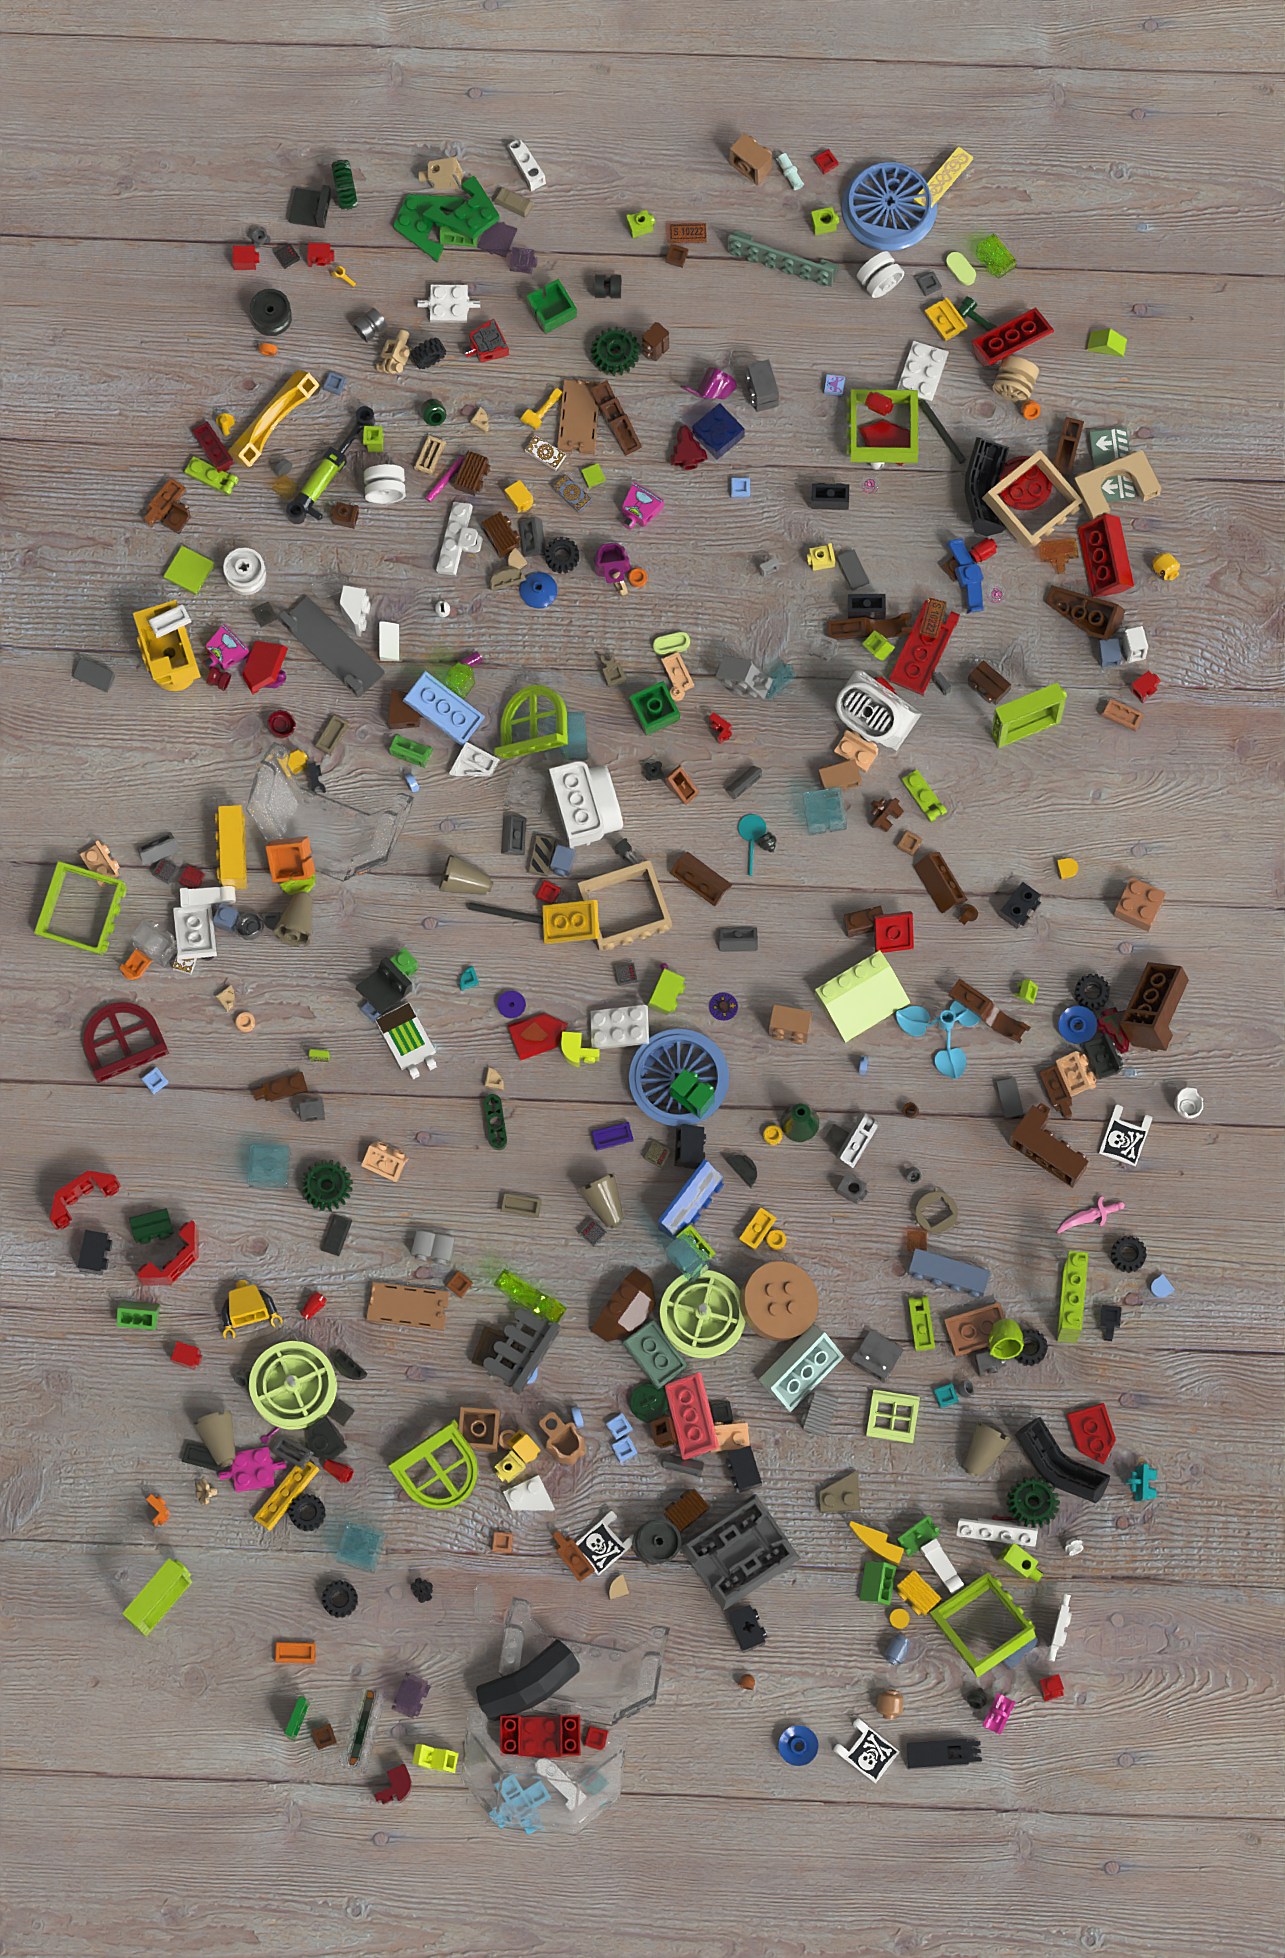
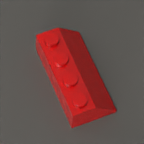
M1035 307L971 340L974 356L983 367L991 365L1053 333L1054 329Z
M1104 514L1077 527L1091 596L1095 598L1118 594L1134 587L1120 517Z

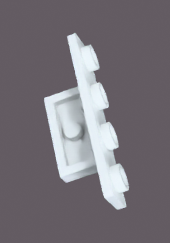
M960 1518L957 1528V1536L1015 1543L1026 1546L1036 1545L1038 1533L1036 1528L1017 1526V1523L978 1518V1521Z

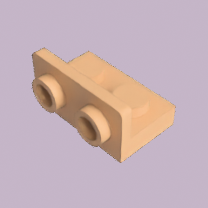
M846 730L844 737L834 750V754L842 759H855L858 768L866 773L878 755V748L872 741L863 740L857 732Z
M97 840L95 841V846L80 854L89 871L112 878L120 876L117 870L120 867L114 858L111 860L107 855L110 851L105 843L101 845ZM96 880L100 887L106 884Z
M1075 1051L1056 1060L1070 1096H1074L1087 1089L1096 1088L1094 1083L1096 1079L1088 1068L1089 1061L1085 1054Z
M373 1142L369 1146L361 1166L397 1182L404 1164L409 1158L404 1156L405 1153L400 1150L387 1148L388 1146L383 1142Z
M743 1420L732 1421V1424L724 1425V1422L713 1423L719 1448L712 1450L711 1453L733 1451L750 1446L748 1423H743Z

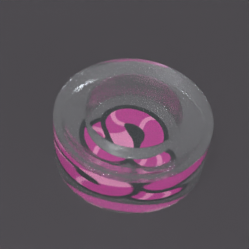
M874 474L865 475L861 481L862 490L868 494L878 491L880 487L879 478Z
M995 583L988 587L987 598L989 601L1000 603L1004 600L1006 595L1004 586Z

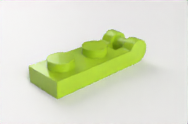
M194 456L184 471L186 475L228 496L233 491V485H236L239 481L232 474L224 471L218 473L214 466ZM223 480L227 481L225 485H222Z
M918 769L901 780L929 822H933L936 820L935 817L947 813L946 808L938 800ZM934 805L936 809L931 811L929 807Z
M928 1295L921 1296L918 1299H914V1297L908 1298L915 1351L935 1349ZM916 1306H923V1310L916 1311Z

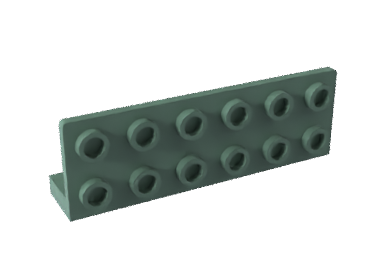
M735 230L733 235L729 234L728 252L731 255L747 258L753 263L765 264L770 269H780L785 274H794L803 280L815 281L821 286L832 287L839 269L838 264L823 259L818 264L752 242V235Z

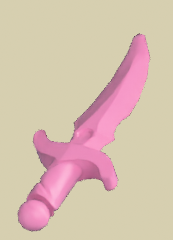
M1102 1196L1098 1200L1097 1208H1090L1088 1211H1081L1071 1216L1060 1226L1057 1234L1073 1226L1093 1222L1098 1217H1102L1100 1226H1103L1106 1221V1214L1123 1209L1124 1203L1118 1202L1103 1207L1102 1201L1104 1197Z

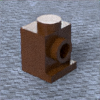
M337 502L336 506L331 507L330 517H332L333 524L355 529L359 516L358 505L353 506Z
M659 1416L655 1421L650 1422L655 1445L662 1449L678 1444L673 1419L668 1416Z

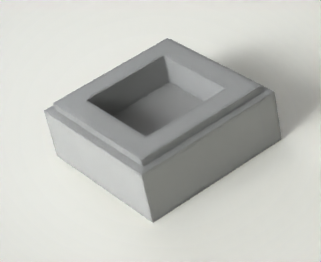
M777 557L760 565L762 577L779 570Z

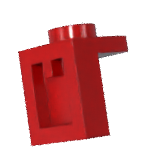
M713 712L709 717V724L714 731H721L717 741L719 744H722L723 741H728L731 737L732 725Z

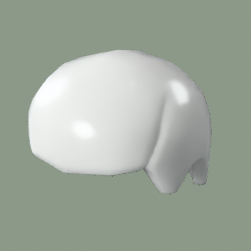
M1186 1087L1180 1090L1175 1097L1174 1107L1183 1118L1193 1119L1199 1116L1203 1110V1098L1198 1095L1197 1089Z

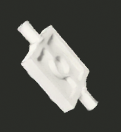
M431 285L429 300H418V308L429 307L430 322L467 323L469 308L481 307L480 300H469L468 285Z
M1062 1594V1600L1059 1605L1060 1610L1046 1659L1048 1661L1055 1662L1057 1650L1060 1646L1063 1647L1066 1640L1067 1632H1064V1628H1068L1072 1613H1069L1070 1607H1068L1071 1596L1067 1594Z

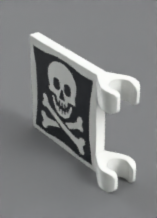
M1116 1105L1099 1154L1136 1167L1152 1122V1117L1146 1115L1142 1126L1138 1127L1119 1120L1123 1107Z
M610 1511L597 1525L576 1542V1545L596 1570L595 1573L598 1576L633 1546L634 1535H631L622 1543L608 1527L609 1524L617 1519V1515L613 1511Z
M856 1719L853 1722V1726L863 1733L849 1752L840 1744H837L833 1751L876 1784L900 1751L869 1728L863 1721Z

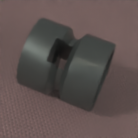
M595 274V298H606L609 296L611 299H621V275L607 277L606 275ZM609 284V289L604 288V285Z

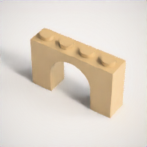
M1136 450L1132 451L1124 458H1115L1107 465L1103 466L1101 464L1094 467L1090 472H1081L1076 475L1073 486L1077 494L1082 498V504L1091 521L1104 514H1110L1111 509L1102 493L1101 484L1111 476L1119 475L1130 479L1143 502L1160 495L1162 488L1143 450L1138 452Z

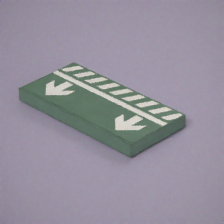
M1127 428L1089 432L1093 467L1101 464L1103 466L1107 465L1111 460L1118 457L1120 459L1124 458L1130 453ZM1111 476L1101 484V490L1107 502L1136 500L1135 486L1130 479L1124 476Z

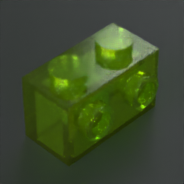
M458 662L448 670L445 682L448 689L464 700L475 685L473 669L469 665Z

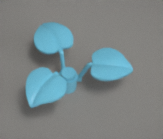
M956 1001L951 1004L950 1010H944L940 1017H936L930 1023H928L930 1015L923 1007L910 1006L896 1011L897 1022L908 1035L922 1036L926 1032V1027H931L937 1022L941 1029L947 1031V1051L942 1050L937 1053L935 1066L943 1075L952 1079L959 1078L965 1070L967 1061L966 1055L960 1048L950 1049L951 1029L957 1020L962 1026L970 1027L976 1025L981 1018Z

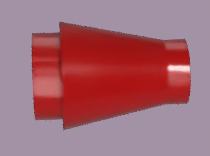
M315 1290L313 1294L310 1293L300 1314L307 1320H310L313 1315L326 1305L327 1299Z
M330 1459L325 1462L323 1467L325 1471L330 1473L340 1483L344 1482L347 1484L354 1473L350 1465Z

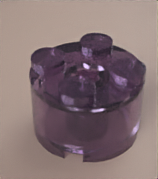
M406 1672L404 1677L408 1679H403L394 1703L397 1705H392L391 1710L410 1718L418 1717L423 1706L420 1701L422 1697H427L431 1686L428 1685L427 1680Z

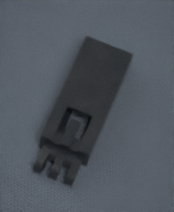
M967 1739L907 1743L908 1770L966 1766L972 1762H982V1757H974V1754H981V1749H973V1746H980L981 1742H967ZM959 1749L953 1750V1756L961 1755L962 1758H948V1750Z

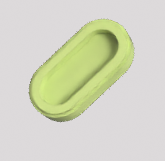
M959 252L949 254L946 265L959 283L966 286L974 283L976 272L966 258Z
M685 632L660 636L653 642V650L659 656L682 652L690 646V638Z

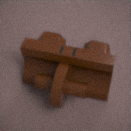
M883 798L879 802L873 800L871 806L874 809L870 813L873 816L876 815V817L869 825L872 828L877 827L883 832H887L893 825L887 819V816L891 814L895 819H898L904 812L898 804L900 801L897 798L890 799L887 803Z

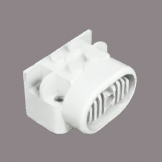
M856 670L840 691L835 703L839 718L849 728L870 742L881 743L896 751L922 715L920 711L862 670ZM868 706L873 710V714L870 717L866 714Z
M578 761L549 769L550 783L570 849H574L575 846L582 844L588 846L590 842L601 839L604 834L623 828L618 800L606 765L588 768L587 764Z

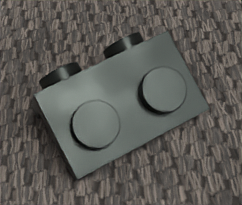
M1108 1033L1104 1034L1101 1038L1083 1044V1049L1097 1080L1118 1074L1123 1068L1122 1058L1120 1055H1117L1114 1040L1109 1037Z

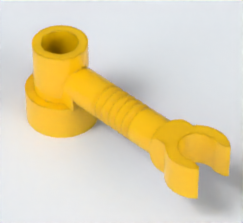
M556 388L536 413L528 409L520 421L537 430L543 423L540 419L560 399L563 392Z

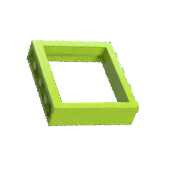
M851 389V397H847V408H850V412H847V424H850V428H847V439H850V444H847V454H850V462L918 463V390ZM870 392H877L891 398L892 403L910 404V448L856 447V403H865Z
M1058 682L995 708L991 734L998 748L1061 722L1067 694L1062 687L1060 688Z
M58 861L34 934L102 956L109 946V941H107L109 934H112L115 928V923H113L115 916H118L121 910V905H119L121 897L124 898L127 892L126 883ZM67 871L117 887L97 947L47 932Z
M1069 1251L1064 1263L1057 1335L1058 1342L1077 1343L1082 1330L1089 1254L1087 1252Z
M169 1558L122 1613L123 1616L146 1637L192 1583V1580L189 1578L191 1574L177 1559L172 1561Z
M989 1572L930 1612L933 1622L977 1678L1036 1637L1034 1633L1036 1627L1032 1624L1031 1620L1024 1618V1612L1018 1604L1015 1606L1012 1603L1013 1598L1007 1590L1003 1591L1001 1589L1002 1584L998 1578H993ZM991 1589L1023 1631L978 1662L945 1619Z

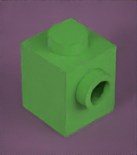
M405 947L390 959L406 977L413 975L417 971L418 963Z

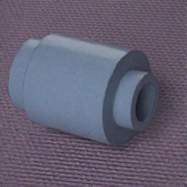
M896 1634L884 1653V1656L887 1657L886 1661L895 1666L897 1663L902 1664L910 1648L909 1644L911 1641Z

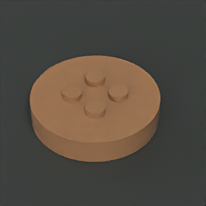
M775 1261L757 1268L746 1278L740 1291V1309L744 1320L756 1334L768 1340L786 1341L802 1334L812 1325L818 1312V1294L812 1279L804 1270L792 1263Z

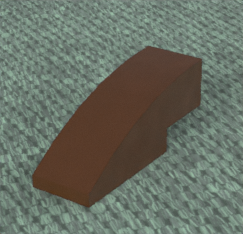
M1069 417L1065 419L1053 465L1059 473L1071 474L1084 421Z

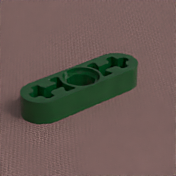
M490 1094L484 1100L490 1145L495 1150H502L507 1145L502 1102L498 1095ZM492 1099L498 1102L495 1108L496 1112L500 1111V1113H492L491 1105H487ZM494 1117L501 1120L500 1126H491V1119ZM499 1131L500 1139H504V1141H501V1145L493 1142L496 1140L495 1132Z

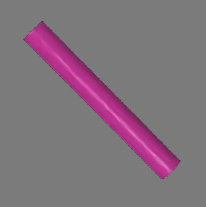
M460 456L425 497L428 502L431 503L459 470L464 460L463 457Z

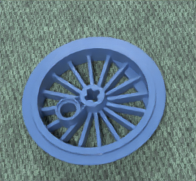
M885 162L862 170L850 181L842 199V214L847 228L860 242L878 250L897 251L915 245L928 234L936 218L937 202L931 208V194L927 185L928 181L919 172L904 164ZM886 174H894V178L887 180ZM882 175L885 191L877 182L875 176ZM897 175H900V176H903V177H906V178H905V179L903 180V182L901 183V182L897 179ZM870 179L879 192L864 183ZM908 180L915 183V185L901 193ZM894 185L897 186L898 189L892 191L888 187ZM861 187L875 197L857 194L856 192ZM918 188L920 190L924 188L925 194L905 197ZM926 197L927 199L926 206L906 203L912 202L914 198ZM859 199L874 203L854 206L853 200ZM875 208L860 218L855 213V211ZM906 209L921 211L925 213L923 217L920 219L919 217L915 216ZM880 212L872 224L863 222ZM900 212L918 224L910 228ZM886 214L883 227L877 226L878 221ZM894 214H896L906 230L897 229ZM888 215H891L894 229L886 228Z
M671 1029L649 1038V1044H642L637 1050L630 1066L629 1085L635 1102L650 1118L670 1126L692 1125L711 1116L722 1104L729 1086V1069L723 1053L708 1037L692 1030ZM676 1044L677 1069L668 1053V1050ZM680 1044L691 1045L684 1065L680 1069ZM694 1047L700 1049L703 1053L687 1071L692 1070L705 1056H708L713 1063L694 1071V1073L698 1075L711 1068H715L717 1072V1077L698 1078L700 1082L717 1081L716 1090L714 1091L715 1102L701 1119L693 1113L681 1114V1104L679 1102V1115L668 1113L674 1099L670 1097L665 1112L656 1108L670 1093V1085L675 1081L676 1076L678 1077L686 1069ZM663 1054H666L672 1070L659 1059ZM657 1062L668 1073L654 1069L652 1065ZM647 1071L666 1077L642 1079ZM642 1083H666L645 1093L641 1086ZM669 1087L653 1104L647 1099V1096Z

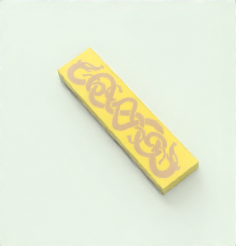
M960 147L954 151L927 183L931 194V208L973 160V156ZM924 188L918 193V195L925 194ZM926 197L914 198L913 200L919 206L927 205Z

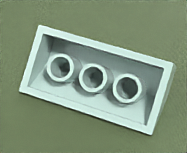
M812 1324L767 1370L759 1381L782 1406L791 1412L844 1356L827 1334Z

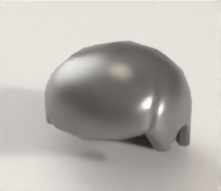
M245 912L237 917V922L233 928L242 939L254 940L263 932L264 921L260 915L254 912Z

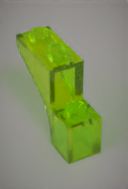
M506 1269L502 1270L494 1283V1286L514 1303L529 1308L541 1319H547L551 1323L555 1322L558 1324L567 1309L556 1299L538 1291Z

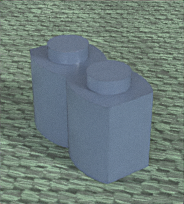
M1035 1637L1002 1660L1001 1663L1008 1670L1013 1669L1020 1663L1023 1656L1029 1654L1034 1649L1038 1639Z

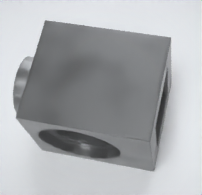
M846 1173L837 1189V1194L858 1204L859 1200L863 1201L868 1193V1190H866L867 1183ZM854 1185L859 1188V1191L851 1193L848 1188Z

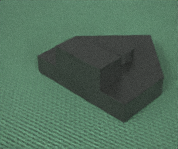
M323 1416L309 1427L306 1448L314 1453V1457L333 1460L348 1448L344 1443V1438L335 1425L331 1424L327 1416Z

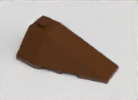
M1051 585L1045 601L1046 604L1088 635L1106 641L1119 629L1125 610L1118 604Z

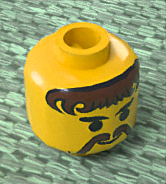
M1160 553L1153 559L1152 570L1161 580H1173L1178 576L1180 564L1170 553Z

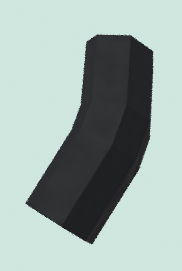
M976 437L965 475V497L975 533L990 536L1002 533L1006 526L982 497L1000 482L1010 447Z
M1041 1416L1022 1427L1015 1434L1038 1474L1049 1481L1055 1488L1093 1503H1097L1102 1498L1109 1483L1110 1475L1071 1460L1061 1451Z
M556 1639L521 1669L478 1685L476 1693L479 1707L485 1717L492 1721L500 1720V1716H511L533 1708L547 1700L579 1673L580 1664L572 1651L560 1640Z

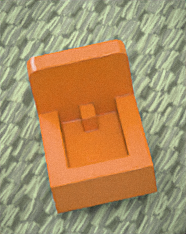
M135 949L127 962L121 965L119 969L127 979H139L153 960L140 949Z
M151 1494L146 1500L159 1513L152 1520V1523L157 1527L159 1524L163 1525L169 1519L168 1515L170 1512L164 1506L166 1502L159 1495L155 1498Z

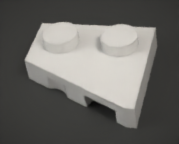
M466 742L449 774L451 776L491 777L500 759Z
M539 1475L503 1492L512 1511H555Z

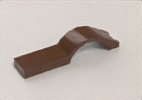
M911 612L901 613L895 618L886 620H873L861 617L827 621L828 640L869 637L874 630L882 634L886 639L913 632L909 622L912 614Z
M961 979L956 982L948 994L953 1000L980 1017L994 1031L1019 1044L1022 1041L1021 1036L1023 1033L1031 1028L1024 1022L1014 1020L1004 1014L989 998Z

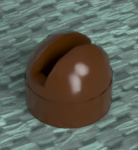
M909 1102L903 1106L902 1112L907 1118L914 1119L919 1114V1108L914 1103Z

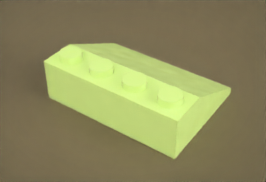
M881 951L876 952L815 989L816 999L845 1043L910 1004L895 973Z

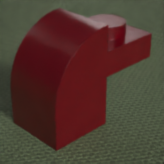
M405 1764L386 1771L392 1787L374 1794L378 1804L381 1802L383 1805L394 1801L393 1797L395 1796L399 1803H401L409 1796L412 1789V1780Z

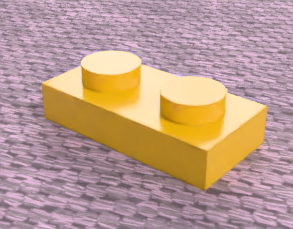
M760 1207L739 1238V1241L755 1251L777 1218Z

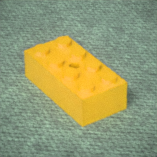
M218 806L219 813H215V822L219 830L216 831V842H218V848H220L216 849L217 861L220 866L217 868L219 884L233 886L235 890L247 889L245 816L242 806Z

